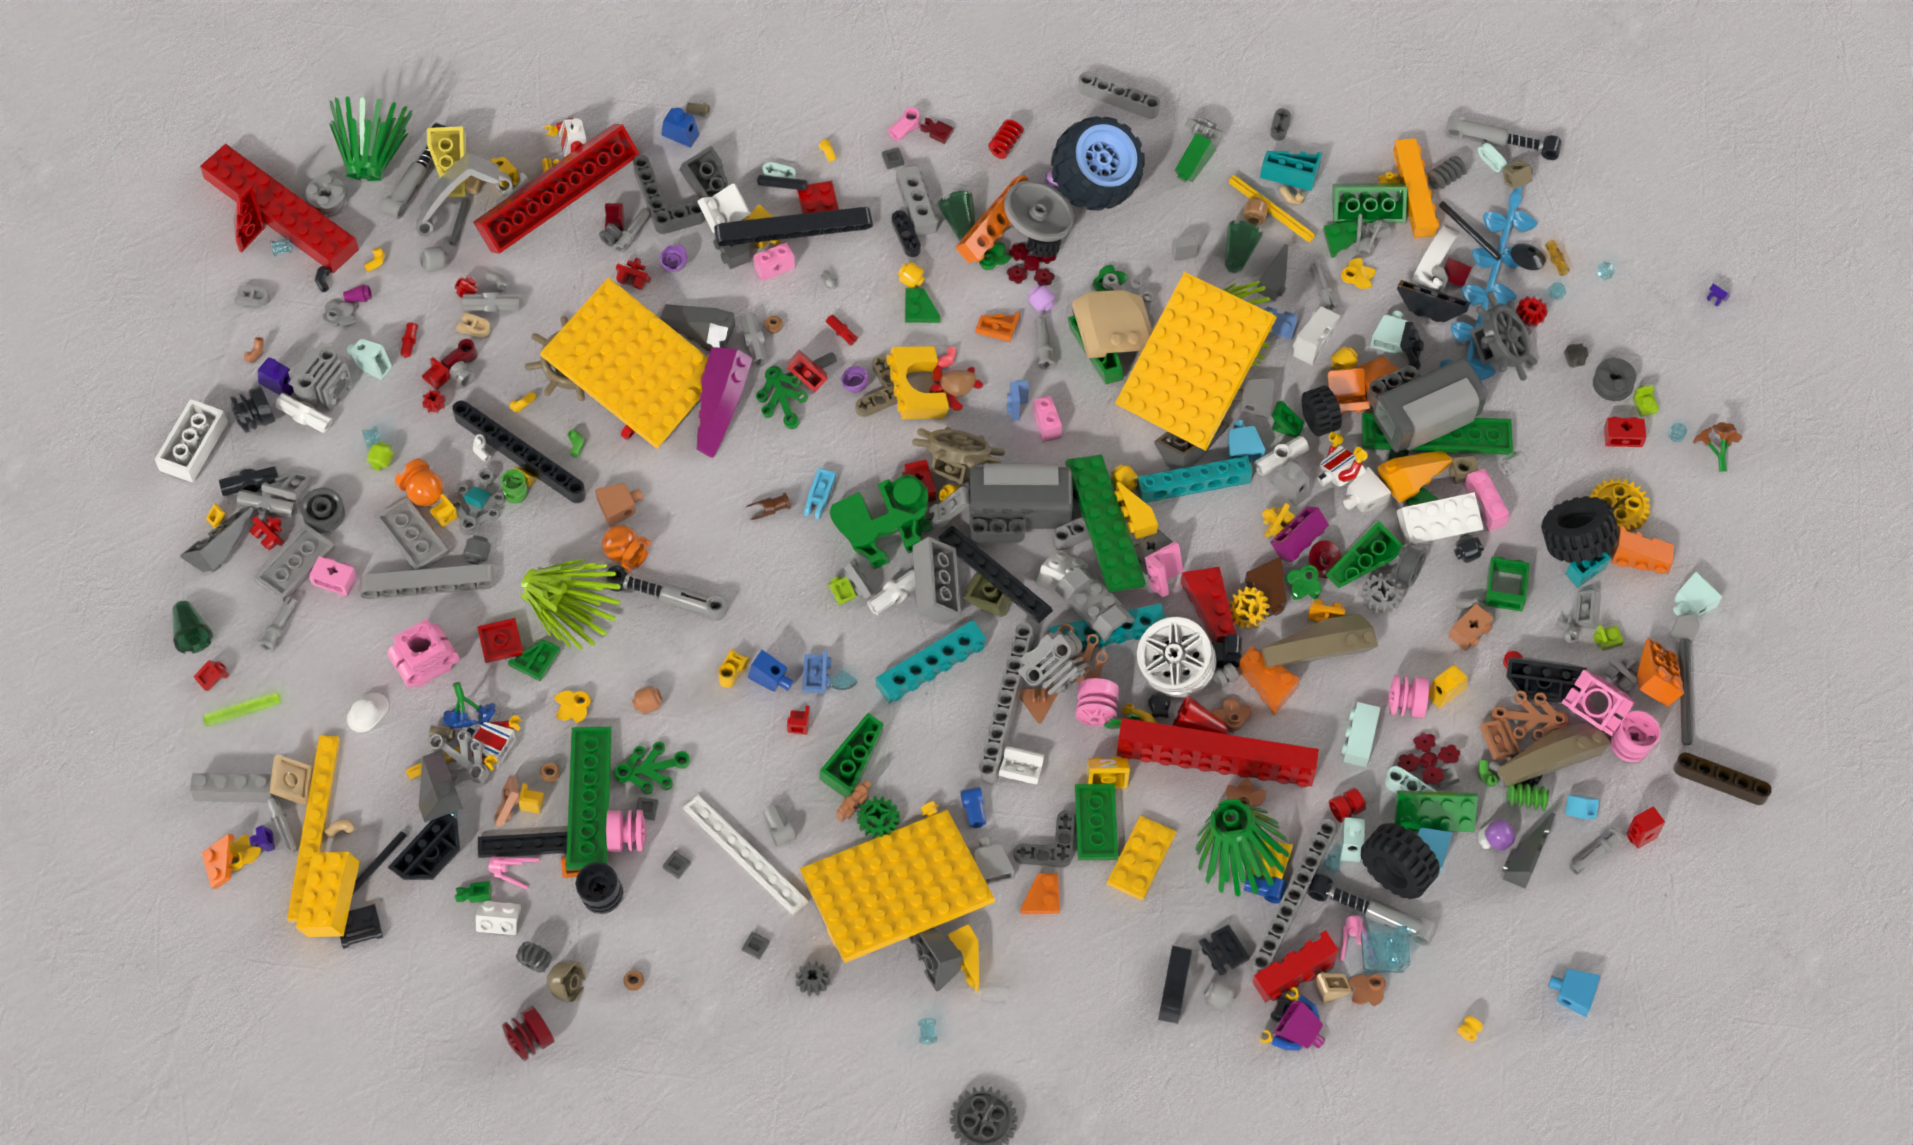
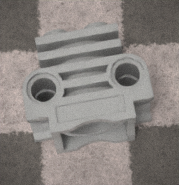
M322 341L317 348L309 345L302 359L288 372L291 379L289 385L293 386L298 401L310 403L315 408L321 403L322 407L326 408L327 406L330 411L340 404L342 397L346 392L350 391L353 384L347 364H342L338 360L336 350Z
M1058 630L1054 634H1047L1040 640V643L1034 650L1027 652L1020 658L1024 666L1018 672L1030 685L1046 682L1042 687L1044 689L1052 687L1048 691V694L1052 695L1068 690L1072 686L1070 682L1075 678L1080 679L1085 675V669L1089 665L1085 663L1078 666L1084 659L1082 657L1074 659L1081 652L1082 643L1073 631L1070 630L1063 635Z

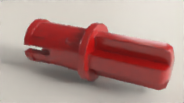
M834 315L827 317L826 323L836 332L837 336H841L850 346L854 344L852 341H857L858 337L847 328L846 324H843Z
M413 322L407 323L405 335L401 339L403 343L400 355L404 358L411 357L413 345L416 344L415 337L418 325Z

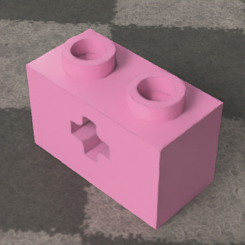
M787 242L753 255L754 268L761 281L795 268L794 255Z
M1051 395L1034 399L1032 412L1043 442L1061 438L1062 424Z
M319 556L309 577L312 585L348 596L357 575L351 565L347 563L341 564L331 558Z

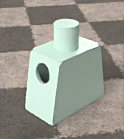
M1394 311L1392 316H1383L1373 334L1370 347L1404 356L1405 352L1402 351L1400 343L1405 322L1408 321L1403 320L1402 312Z
M360 339L355 345L350 344L347 347V354L352 356L356 366L380 380L392 368L388 356L380 344Z
M1695 572L1678 591L1675 597V602L1678 605L1673 608V611L1677 616L1687 613L1697 614L1699 617L1716 608L1722 596Z
M1344 818L1341 824L1340 861L1360 862L1361 847L1364 844V819ZM1354 846L1355 850H1350L1348 847Z

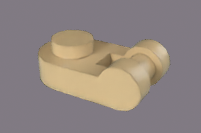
M463 313L461 323H458L456 326V330L459 333H467L479 338L488 336L491 330L490 324L486 319L469 313Z

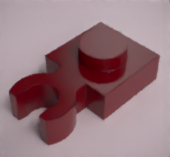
M925 118V124L928 126L920 125L922 132H930V138L943 144L947 142L954 131L953 127L939 120L935 124L930 118Z

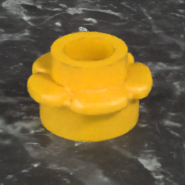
M933 800L920 808L923 812L922 816L927 815V817L938 813L937 808L939 804L936 805Z

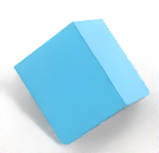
M1580 794L1568 795L1565 813L1566 815L1581 819H1597L1599 799Z

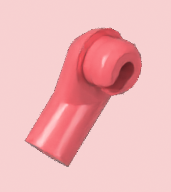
M948 347L946 355L937 358L938 363L936 367L946 368L954 363L956 348Z

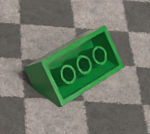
M1404 183L1332 184L1334 223L1357 221L1359 214H1362V223H1372L1382 219L1387 223L1406 222L1407 186Z

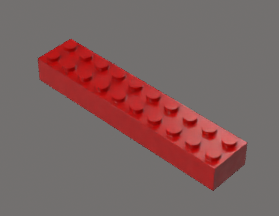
M613 124L477 218L473 223L492 253L500 254L630 163L640 153L624 125Z
M226 143L200 165L204 179L236 203L237 197L250 184L253 187L263 222L322 266L329 267L333 274L359 251L354 236Z
M1122 718L1116 756L1127 759H1139L1146 763L1158 762L1165 766L1177 765L1184 769L1196 768L1203 772L1215 771L1222 775L1234 774L1241 778L1253 777L1261 781L1272 780L1280 784L1291 783L1297 784L1299 787H1312L1319 749Z

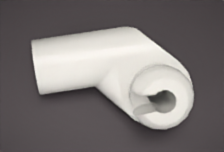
M1424 273L1417 278L1424 287L1435 291L1439 290V287L1443 284L1439 278H1434L1432 281Z
M477 434L473 442V451L486 463L491 459V455L485 450V437L482 434Z
M1490 823L1478 832V843L1482 845L1483 849L1491 847L1485 836V830L1489 827Z

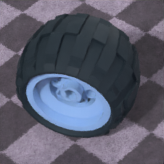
M1089 117L1074 123L1059 137L1056 147L1052 152L1051 166H1053L1051 175L1053 182H1057L1059 186L1058 191L1064 197L1069 198L1071 204L1094 211L1103 210L1104 208L1110 209L1123 203L1139 186L1144 174L1145 153L1141 152L1142 143L1138 136L1135 137L1133 135L1132 129L1128 125L1120 124L1117 122V119L1111 117Z

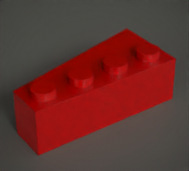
M1220 566L1182 572L1180 583L1183 589L1185 588L1190 602L1193 603L1198 617L1204 623V628L1212 642L1224 643L1225 636L1236 634Z
M1326 930L1320 933L1321 937L1317 941L1312 942V940L1304 943L1299 952L1292 951L1282 959V963L1276 961L1254 975L1252 983L1265 1003L1269 1000H1277L1278 997L1282 996V993L1288 990L1292 992V987L1297 989L1302 982H1310L1317 977V974L1321 972L1327 973L1334 968L1339 949Z

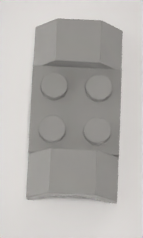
M1077 567L1065 575L1055 588V591L1103 641H1106L1111 633L1125 622H1134V618L1122 607V603L1111 592H1108V589L1085 568Z

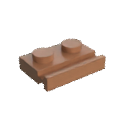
M1504 719V721L1485 722L1479 726L1494 761L1511 758L1518 751L1521 753L1507 719Z

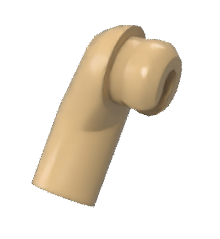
M1286 186L1281 187L1279 190L1287 203L1299 205L1305 199V195L1302 192H1297L1296 195L1291 194Z
M349 819L338 820L329 826L324 833L331 839L340 830L351 833L355 826Z

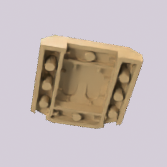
M1124 290L1088 292L1075 299L1072 303L1087 358L1105 357L1107 353L1139 351L1138 353L1141 355L1153 332L1141 296Z

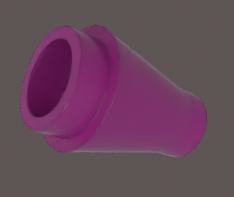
M362 284L344 291L343 297L345 302H368V300L372 299V292L369 285Z

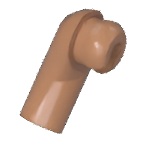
M262 337L254 339V349L252 352L247 351L245 353V361L254 363L262 355L264 345Z

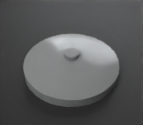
M1038 181L1019 182L1011 187L1005 197L1004 209L1009 221L1017 230L1032 239L1044 242L1057 241L1064 238L1073 226L1074 213L1070 203L1058 190Z

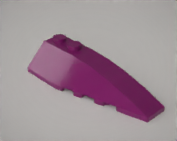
M712 347L701 377V410H699L698 417L700 418V426L697 432L696 450L711 458L715 456L730 424L753 359L738 349Z

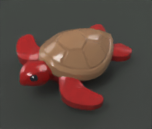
M937 366L932 373L933 381L937 384L930 387L929 393H946L949 408L960 411L963 409V405L956 400L955 396H964L972 388L981 389L983 383L980 380H976L974 367H969L967 371L953 370L943 375L942 367Z

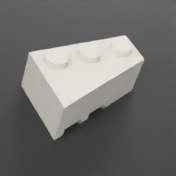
M1322 306L1317 312L1314 311L1309 322L1297 335L1293 344V356L1313 366L1338 327L1340 315Z

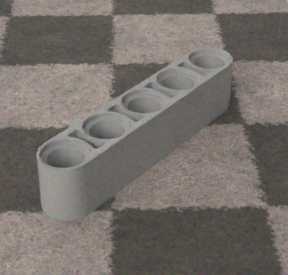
M1083 72L1079 76L1078 90L1085 96L1149 119H1154L1159 115L1160 99L1154 95L1090 72Z
M1083 516L1055 529L1053 545L1056 549L1066 550L1090 539Z

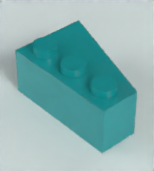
M1266 151L1260 178L1312 191L1323 152L1306 154V152L1300 151V154H1289V151Z

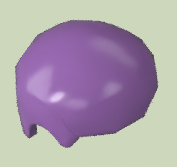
M680 244L675 246L668 245L660 255L661 266L669 272L682 270L688 260L686 249Z
M853 366L844 371L841 382L847 391L859 393L868 386L869 375L865 368Z
M1495 819L1485 830V836L1494 849L1504 851L1514 843L1515 830L1507 821Z

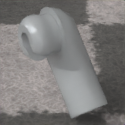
M1434 266L1431 271L1432 275L1443 282L1437 291L1444 293L1448 282V275L1443 267Z

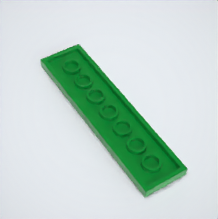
M1362 413V449L1391 450L1392 447L1377 426L1373 413ZM1475 418L1473 422L1412 450H1404L1512 455L1511 419Z
M1102 454L1067 459L1065 464L1066 467L1072 470V485L1108 592L1145 587L1146 581L1119 502L1117 501V496L1114 494V488Z
M572 727L567 870H581L586 865L595 862L608 864L606 825L610 802L611 727Z

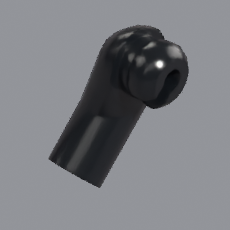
M327 266L319 267L315 276V282L323 293L329 290L325 277L329 276L331 271Z

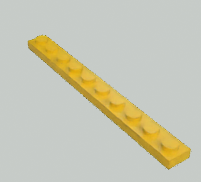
M319 735L287 915L288 922H297L312 855L313 853L321 852L340 744L339 736Z

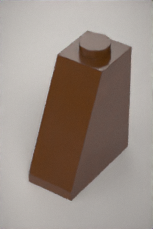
M1278 557L1246 572L1245 583L1250 589L1254 587L1258 591H1262L1264 593L1263 596L1269 599L1265 602L1270 605V608L1266 609L1269 615L1266 616L1270 617L1281 614L1286 604L1281 558Z

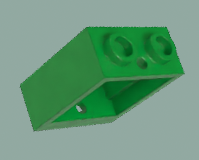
M1491 557L1488 566L1484 606L1522 612L1526 602L1530 563L1522 560H1509L1503 557ZM1494 571L1521 575L1519 595L1492 591Z

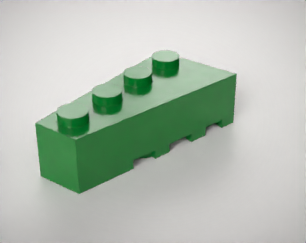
M1075 315L1068 317L1069 328L1086 353ZM1117 352L1107 353L1105 357L1089 358L1105 384L1124 380Z
M867 713L820 769L819 780L843 797H849L863 777L883 733L884 723Z

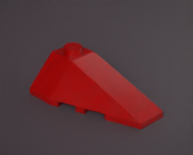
M250 184L237 197L234 214L235 238L241 253L265 229L256 196Z

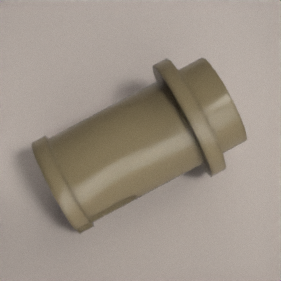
M688 102L686 107L687 114H699L702 117L709 115L710 106L706 103Z
M431 726L429 737L431 738L432 735L439 734L444 736L447 742L454 741L456 730L450 726L448 728Z

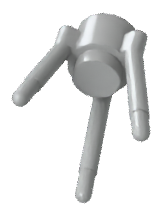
M1362 214L1358 216L1355 247L1358 248V254L1370 257L1381 237L1375 238L1382 222L1378 223L1371 239L1364 238L1361 241Z

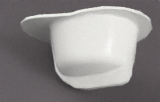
M369 693L353 703L347 714L348 726L353 731L359 733L370 731L388 712V699L380 693Z

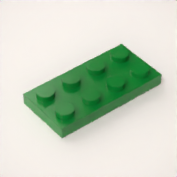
M1075 784L1078 861L1118 860L1115 784Z
M1397 791L1394 823L1414 831H1419L1420 828H1428L1449 832H1475L1478 795L1477 793Z

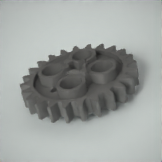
M981 1086L979 1092L973 1087L972 1094L966 1090L965 1098L959 1095L958 1101L960 1103H953V1107L956 1110L950 1111V1115L953 1116L950 1118V1124H955L951 1126V1132H956L954 1138H961L960 1145L965 1143L967 1145H1002V1142L1008 1145V1137H1014V1133L1011 1130L1017 1129V1125L1014 1123L1017 1122L1018 1117L1013 1116L1016 1113V1108H1011L1013 1102H1006V1094L1000 1097V1090L992 1093V1087L989 1088L988 1092L985 1091L984 1086ZM977 1103H981L985 1107L983 1109L978 1110L974 1107V1105ZM992 1104L993 1107L987 1114V1120L983 1121L978 1135L975 1136L974 1133L980 1126V1119H984L989 1105ZM994 1113H1001L1003 1117L995 1119L992 1115ZM972 1121L975 1125L973 1127H966L964 1123ZM989 1130L993 1132V1135L986 1137L982 1133Z

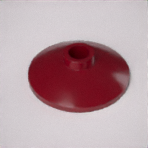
M1318 541L1309 552V565L1314 566L1318 570V577L1327 578L1325 574L1341 558V552L1331 541Z

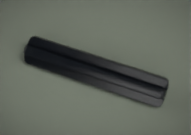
M759 175L757 179L759 186L803 191L807 190L808 187L807 180L767 175Z

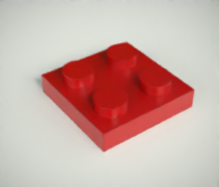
M832 180L809 184L805 191L797 190L802 214L839 210Z
M516 618L477 626L485 663L523 654Z

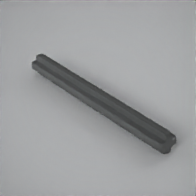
M1683 638L1679 642L1680 676L1684 694L1680 697L1681 742L1683 745H1691L1693 742L1691 644L1689 639Z

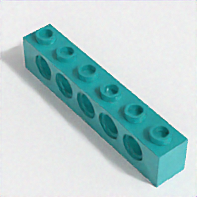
M1248 456L1139 476L1136 489L1139 498L1143 502L1149 503L1248 484L1251 482L1252 469Z
M1161 603L1127 610L1134 618V622H1125L1116 628L1106 641H1103L1084 620L1065 624H1070L1074 628V634L1082 643L1081 652H1084L1087 647L1088 636L1086 634L1098 636L1099 642L1095 645L1097 648H1103L1113 643L1121 644L1132 639L1140 640L1146 630L1154 623L1165 619ZM1142 622H1147L1149 624L1143 625ZM1061 625L1049 627L1048 634H1054ZM1123 626H1129L1130 629H1125ZM1069 628L1063 630L1064 635L1070 631ZM1090 637V643H1096V637Z
M974 620L876 677V687L888 703L898 701L904 694L917 690L921 684L926 681H932L941 672L949 671L956 663L964 662L971 654L982 651L986 646V636ZM966 642L968 645H961L960 643ZM945 652H951V653H953V654H951V655H946V654H944V653H945ZM931 661L936 662V664L930 665L928 663ZM914 671H919L920 673H919V674H913L912 672H914ZM897 681H903L904 683H903V684H897V683H895V682H897Z

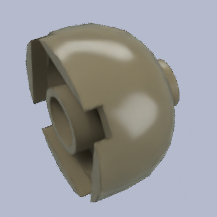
M572 960L557 963L547 976L551 994L565 1002H575L580 998L584 987L580 986L582 980H586L583 964Z

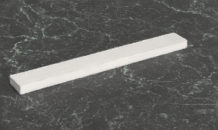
M697 795L683 807L684 811L793 916L808 903V900L703 798Z

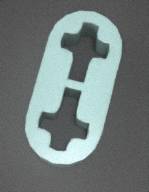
M1484 143L1478 147L1479 156L1495 172L1498 173L1503 170V167L1507 166L1504 157L1489 143Z
M768 162L763 166V175L796 179L795 169L790 166L774 162Z

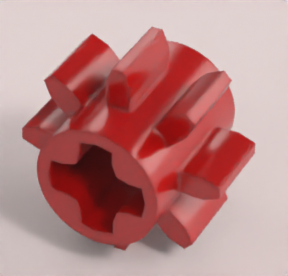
M469 276L466 279L460 277L455 284L456 293L462 299L463 295L476 294L478 287L475 284L477 282Z
M429 390L426 395H423L424 401L422 405L423 408H427L428 413H438L441 408H445L443 403L446 401L445 396H441L439 390Z

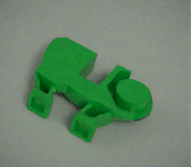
M907 474L899 477L892 483L890 479H887L877 484L889 513L876 519H872L860 492L832 504L830 508V517L837 529L849 540L857 554L869 560L873 569H877L890 562L886 553L876 548V541L880 537L891 536L899 531L908 554L913 552V545L922 541L920 536H918V520L925 516L929 497L928 489L915 476Z

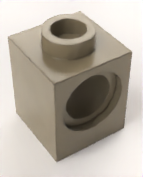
M1521 160L1502 168L1505 184L1513 189L1533 181L1531 166Z
M1476 457L1453 458L1452 464L1449 466V476L1453 477L1454 484L1465 483L1468 474L1479 470Z

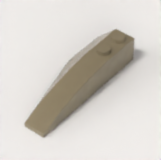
M1361 614L1325 619L1261 650L1265 666L1269 668L1368 652L1377 647L1378 643L1374 627Z
M1582 721L1551 731L1499 767L1497 772L1507 787L1601 756L1611 743L1603 730H1600L1593 724Z

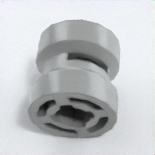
M463 361L455 363L449 372L453 378L457 379L461 387L470 385L476 376L472 370H468V366Z
M1231 663L1225 664L1221 670L1216 669L1213 675V680L1220 689L1226 687L1229 682H1235L1239 679L1238 673Z

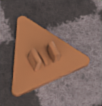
M1051 688L1022 689L1020 699L1037 723L1041 724L1058 694L1049 695L1048 691Z

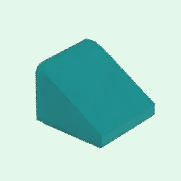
M474 486L465 493L464 499L466 503L482 509L491 493Z

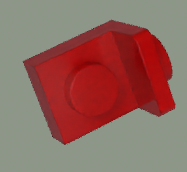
M208 660L193 677L205 691H209L221 677L228 678L230 675L226 672L227 668L223 663Z

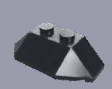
M1401 280L1397 287L1409 311L1417 316L1429 317L1435 322H1446L1468 311L1471 302Z
M1509 657L1506 677L1517 691H1524L1526 693L1527 699H1534L1537 693H1543L1546 696V701L1562 703L1571 688L1574 687L1581 690L1574 684L1582 671L1587 670V667L1548 660Z
M447 814L431 820L388 866V869L403 880H434L460 851L457 819Z

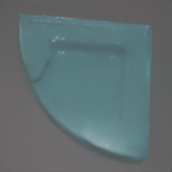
M841 670L830 683V687L837 690H847L854 687L858 680Z

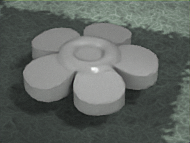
M824 270L823 274L820 275V280L824 282L827 288H836L838 286L836 275L830 274L828 270Z

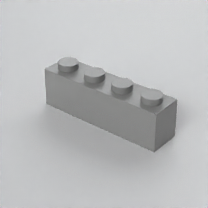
M192 773L190 793L194 801L267 802L270 798H275V795L269 793L272 774Z

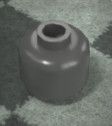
M473 535V538L467 539L464 556L468 558L469 563L479 565L480 562L487 561L491 548L487 538Z

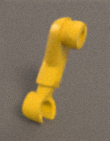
M1127 703L1121 709L1123 714L1138 715L1142 721L1158 723L1150 713L1134 709L1132 703Z

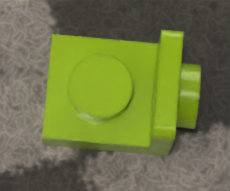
M1653 385L1640 386L1634 393L1633 401L1640 417L1655 414L1659 411L1653 396L1655 389Z
M839 575L831 579V584L827 585V588L831 589L838 606L857 597L847 577L841 578Z
M1599 625L1593 634L1594 641L1599 645L1600 650L1623 646L1624 641L1618 626L1603 629L1602 625Z

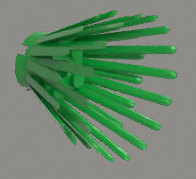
M346 96L349 147L339 100L335 97L336 108H334L333 102L329 100L334 121L331 120L332 125L330 123L329 125L346 166V176L355 180H361L362 178L370 182L381 181L383 171L409 134H405V127L412 116L413 110L409 111L407 116L404 117L407 106H404L395 124L396 118L392 117L396 103L393 102L390 106L386 122L381 123L382 118L379 117L381 99H377L371 128V120H366L365 98L361 97L358 148L356 120L352 118L351 101Z
M1238 799L1221 801L1218 804L1219 807L1215 812L1213 809L1211 815L1206 819L1204 826L1197 834V836H1200L1206 829L1195 848L1197 855H1199L1206 843L1198 869H1202L1213 842L1205 879L1206 883L1209 884L1211 876H1214L1220 848L1219 892H1224V881H1229L1230 854L1235 895H1241L1239 879L1242 883L1246 881L1244 868L1252 892L1257 894L1258 888L1250 863L1257 877H1261L1263 873L1269 886L1274 884L1257 850L1270 867L1275 865L1281 873L1285 870L1260 837L1276 852L1289 857L1288 851L1261 827L1285 842L1288 840L1282 833L1271 827L1280 828L1277 825L1279 824L1277 820L1258 813L1267 814L1269 813L1268 811L1256 808L1254 805L1243 804Z

